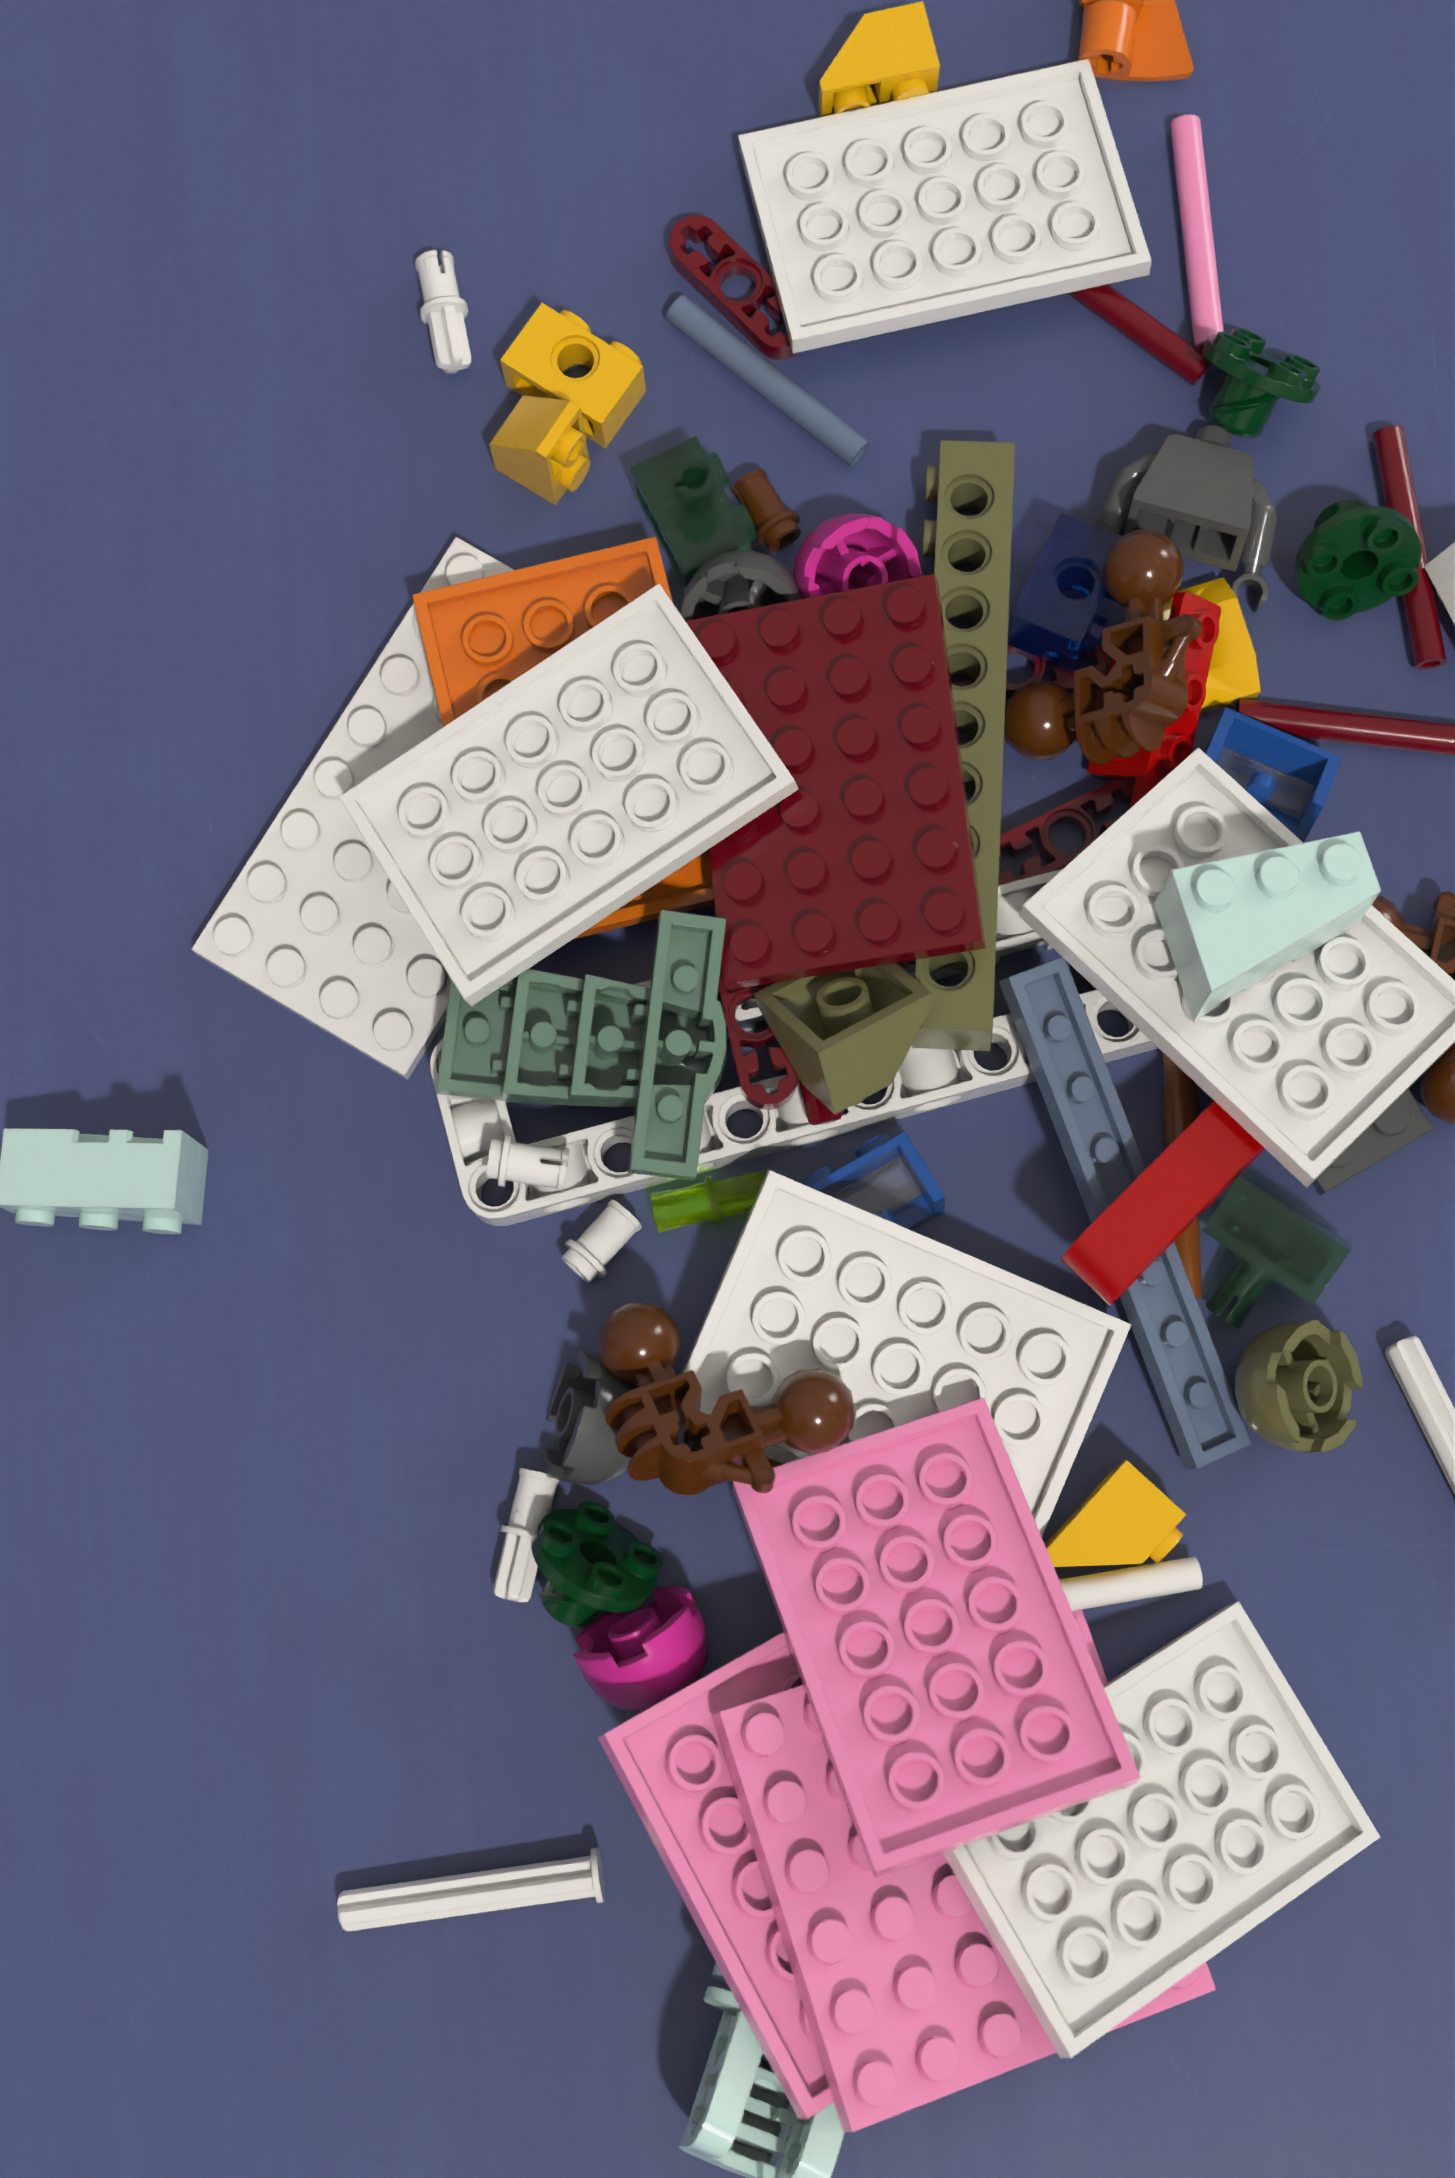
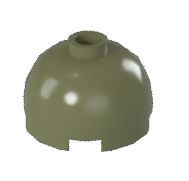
M1293 1320L1263 1330L1242 1351L1235 1374V1395L1239 1412L1248 1428L1271 1446L1291 1451L1327 1453L1341 1446L1355 1428L1357 1420L1347 1419L1351 1408L1352 1389H1362L1363 1379L1357 1354L1349 1339L1341 1330L1330 1331L1318 1320Z

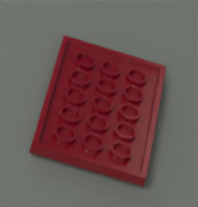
M935 574L685 621L790 772L799 790L709 849L716 917L726 919L721 969L723 984L728 990L986 948L941 598Z

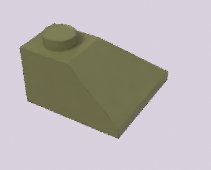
M897 963L776 982L754 994L760 1011L801 1083L834 1115L848 1107L859 1104L870 1095L891 1085L934 1004L932 992Z

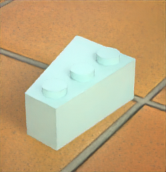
M1361 832L1171 870L1155 901V906L1193 1022L1209 1013L1215 1005L1241 990L1244 992L1258 984L1264 976L1289 961L1295 962L1359 924L1381 892Z
M4 1128L0 1158V1208L16 1213L15 1223L50 1227L54 1226L55 1216L79 1217L78 1226L81 1228L113 1231L118 1230L119 1220L143 1221L142 1231L172 1235L181 1234L182 1224L201 1225L209 1150L182 1130H164L163 1139L133 1137V1131L110 1130L109 1135L79 1134L80 1131L75 1129Z

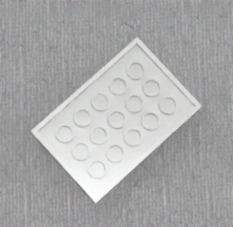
M1089 59L738 135L740 156L793 354L1150 274L1152 260Z
M657 584L339 796V799L460 994L470 1006H473L799 790L790 772L660 584Z
M1198 747L1024 903L1019 917L1307 1188L1455 1043V980L1371 905L1359 924L1295 962L1289 961L1264 976L1258 984L1244 992L1242 990L1215 1005L1209 1013L1193 1022L1155 906V901L1171 870L1303 843Z
M768 1170L682 1373L694 1371L702 1388L700 1411L711 1415L719 1397L727 1393L742 1389L753 1410L771 1404L773 1395L783 1380L798 1370L819 1368L835 1374L851 1390L856 1410L852 1429L843 1442L837 1446L984 1398L1042 1537L1132 1324ZM785 1442L763 1448L767 1458L782 1464L816 1454L804 1453L789 1447Z
M1239 1601L1225 1606L1103 1685L1140 1774V1779L1136 1784L943 1853L1060 2058H1072L1380 1838V1835Z

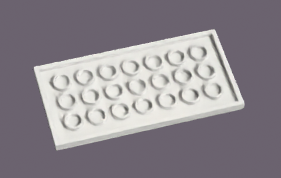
M456 537L421 592L513 571L514 569ZM414 603L191 949L197 956L406 1080L411 1076L446 1019L451 977L345 809L339 796L443 728Z

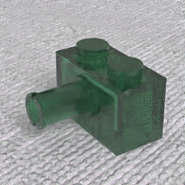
M697 436L629 467L632 491L684 591L691 578L704 562L723 552L752 550L751 540L757 538L753 521L742 503L733 507L724 490L725 487L730 485V482L716 452L706 455Z
M1242 1172L1202 1230L1235 1252L1234 1256L1238 1259L1205 1306L1219 1317L1232 1297L1238 1296L1239 1299L1226 1316L1225 1321L1241 1329L1244 1324L1243 1321L1270 1282L1276 1284L1280 1282L1314 1305L1350 1253L1351 1244Z

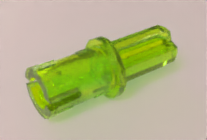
M768 1170L714 1181L713 1176L709 1175L706 1176V1182L650 1193L651 1202L654 1205L652 1209L658 1233L709 1221H715L716 1226L723 1224L722 1218L750 1212Z

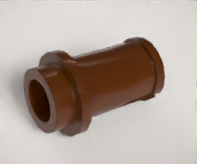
M756 469L737 480L734 484L735 488H732L731 491L735 498H738L756 527L755 539L759 545H767L771 552L780 551L791 545L800 536L801 530L798 527L800 517L796 511L787 510L769 481L766 471L764 469Z

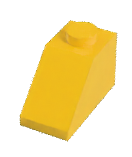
M1124 1460L1117 1463L1045 1543V1547L1054 1567L1143 1564L1148 1557L1158 1563L1182 1538L1183 1534L1176 1526L1186 1514L1129 1461Z

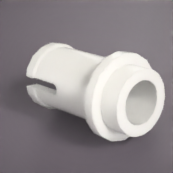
M505 1135L504 1141L492 1139L486 1178L498 1179V1186L505 1187L506 1181L552 1187L564 1191L570 1149H556L512 1142V1135Z
M611 1200L607 1204L608 1206L576 1241L569 1239L565 1243L568 1250L561 1259L587 1283H590L596 1275L603 1278L607 1274L604 1268L606 1264L635 1232H639L642 1228L640 1222L615 1200Z

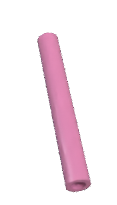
M1183 115L1172 120L1170 127L1194 347L1202 352L1208 336L1217 335L1218 332H1224L1201 121L1196 115Z

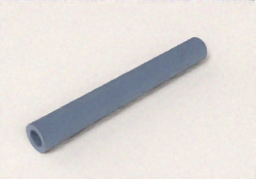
M685 294L679 296L673 302L666 315V319L848 465L853 467L863 458L869 449L870 441Z

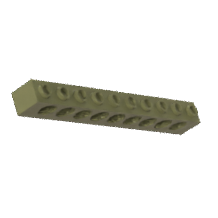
M941 440L939 465L927 464L925 502H938L937 520L924 519L923 557H935L934 574L939 584L950 675L962 674L975 680L973 684L963 687L952 684L957 729L959 732L967 733L973 738L971 742L960 745L965 791L971 796V799L967 801L986 948L903 962V964L916 965L915 979L932 992L934 1004L917 1034L912 1048L990 1051L1015 442ZM962 508H973L981 513L974 516H964L956 511ZM959 563H971L976 565L978 569L972 572H961L953 566ZM966 618L974 621L977 625L969 629H960L951 625L950 622L955 619ZM941 968H953L962 973L965 979L956 986L945 987L937 984L931 975Z

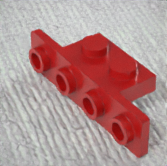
M1189 592L1175 593L1169 619L1183 614H1189L1199 619L1203 626L1200 636L1195 640H1191L1185 651V679L1189 695L1183 714L1175 723L1165 727L1164 740L1157 750L1150 752L1140 748L1138 753L1125 759L1114 755L1110 761L1102 765L1089 762L1087 771L1089 774L1105 779H1130L1135 781L1129 809L1193 753L1201 706L1206 697V682L1214 644L1219 635L1221 608L1219 605ZM1112 658L1110 661L1108 673L1116 663V661Z

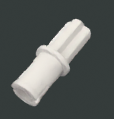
M431 250L421 254L415 260V267L419 274L424 305L420 308V317L423 323L429 326L437 367L443 369L445 373L453 374L458 370L467 369L471 364L472 358L464 318L468 315V305L459 296L453 255L448 251L442 250L440 253L442 264L438 265L437 251Z
M520 1468L518 1473L520 1476L508 1526L501 1525L500 1531L505 1532L506 1535L493 1592L494 1595L503 1599L528 1602L532 1596L538 1565L534 1560L531 1550L532 1536L540 1521L547 1514L551 1513L554 1494L559 1480L549 1478L542 1472Z

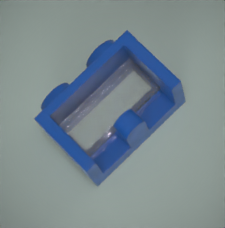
M1226 707L1204 752L1303 843L1324 807L1342 757Z
M906 1131L890 1139L887 1133L876 1136L856 1150L855 1155L857 1159L836 1171L832 1165L825 1166L813 1172L801 1182L803 1185L911 1231L945 1212V1195Z

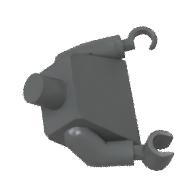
M1204 426L1198 430L1195 438L1180 434L1167 436L1159 452L1145 453L1116 474L1094 526V529L1099 531L1100 534L1097 540L1089 541L1081 548L1077 560L1079 569L1088 578H1103L1102 571L1092 572L1087 567L1086 556L1089 551L1094 548L1108 551L1114 538L1119 539L1133 530L1156 531L1166 535L1180 550L1182 558L1236 572L1239 562L1244 563L1242 576H1239L1230 587L1237 598L1240 586L1247 585L1255 590L1257 594L1254 606L1255 613L1266 602L1269 595V587L1261 577L1262 566H1269L1277 524V512L1263 482L1253 478L1254 458L1247 452L1232 449V438L1229 432L1219 426Z

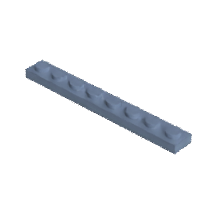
M1060 957L998 982L1092 1224L1145 1171L1146 1167L1067 961ZM1173 1242L1120 1296L1129 1323L1132 1324V1331L1185 1469H1199L1252 1443L1178 1250Z

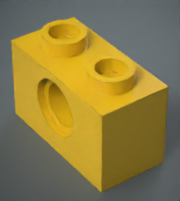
M544 303L540 304L500 359L505 384L508 388L521 396L568 400L580 406L586 437L605 449L646 392L643 365H641L639 357L630 348L616 341L611 342L609 345L593 335L589 326L576 314L568 310H562L558 313ZM573 365H585L591 368L587 375L580 378H570L563 374L566 369Z

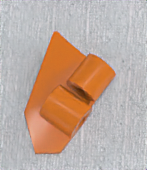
M1079 0V6L1084 7L1078 61L1089 59L1094 77L1120 81L1152 82L1187 79L1192 75L1194 65L1175 0Z

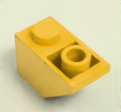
M923 1L863 15L819 81L818 112L820 117L937 92L940 64Z
M523 395L489 444L496 470L555 506L566 490L574 492L581 485L590 467L581 407L568 400Z

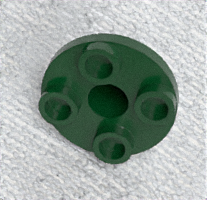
M1234 326L1230 334L1218 332L1217 335H1209L1202 348L1203 355L1214 365L1226 372L1209 408V415L1216 425L1224 428L1227 432L1243 438H1255L1262 434L1279 398L1304 404L1314 402L1320 390V385L1316 381L1320 368L1313 362L1298 355L1288 353L1284 360L1263 350L1267 343L1264 338L1249 330Z
M1358 499L1339 501L1331 504L1319 514L1314 523L1313 531L1300 546L1294 563L1295 579L1305 600L1321 610L1325 618L1331 621L1345 620L1354 613L1375 608L1393 597L1406 595L1413 590L1419 580L1417 569L1422 553L1420 539L1411 521L1394 509L1382 506H1365Z
M592 1501L582 1502L578 1509H560L547 1514L540 1521L531 1540L534 1560L548 1579L542 1592L538 1594L542 1604L555 1620L573 1628H585L592 1625L602 1610L608 1612H629L642 1607L648 1601L657 1585L658 1572L663 1564V1559L655 1548L640 1542L632 1533L615 1522V1518L608 1508Z

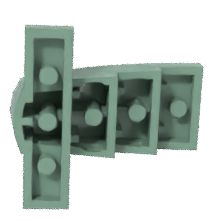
M661 910L658 915L650 988L585 974L584 979L527 969L475 1005L470 1006L451 979L436 1094L549 1105L636 1107L628 1173L694 1181L697 1177L705 1103L718 1087L727 1060L726 1023L721 1002L717 1001L726 919Z

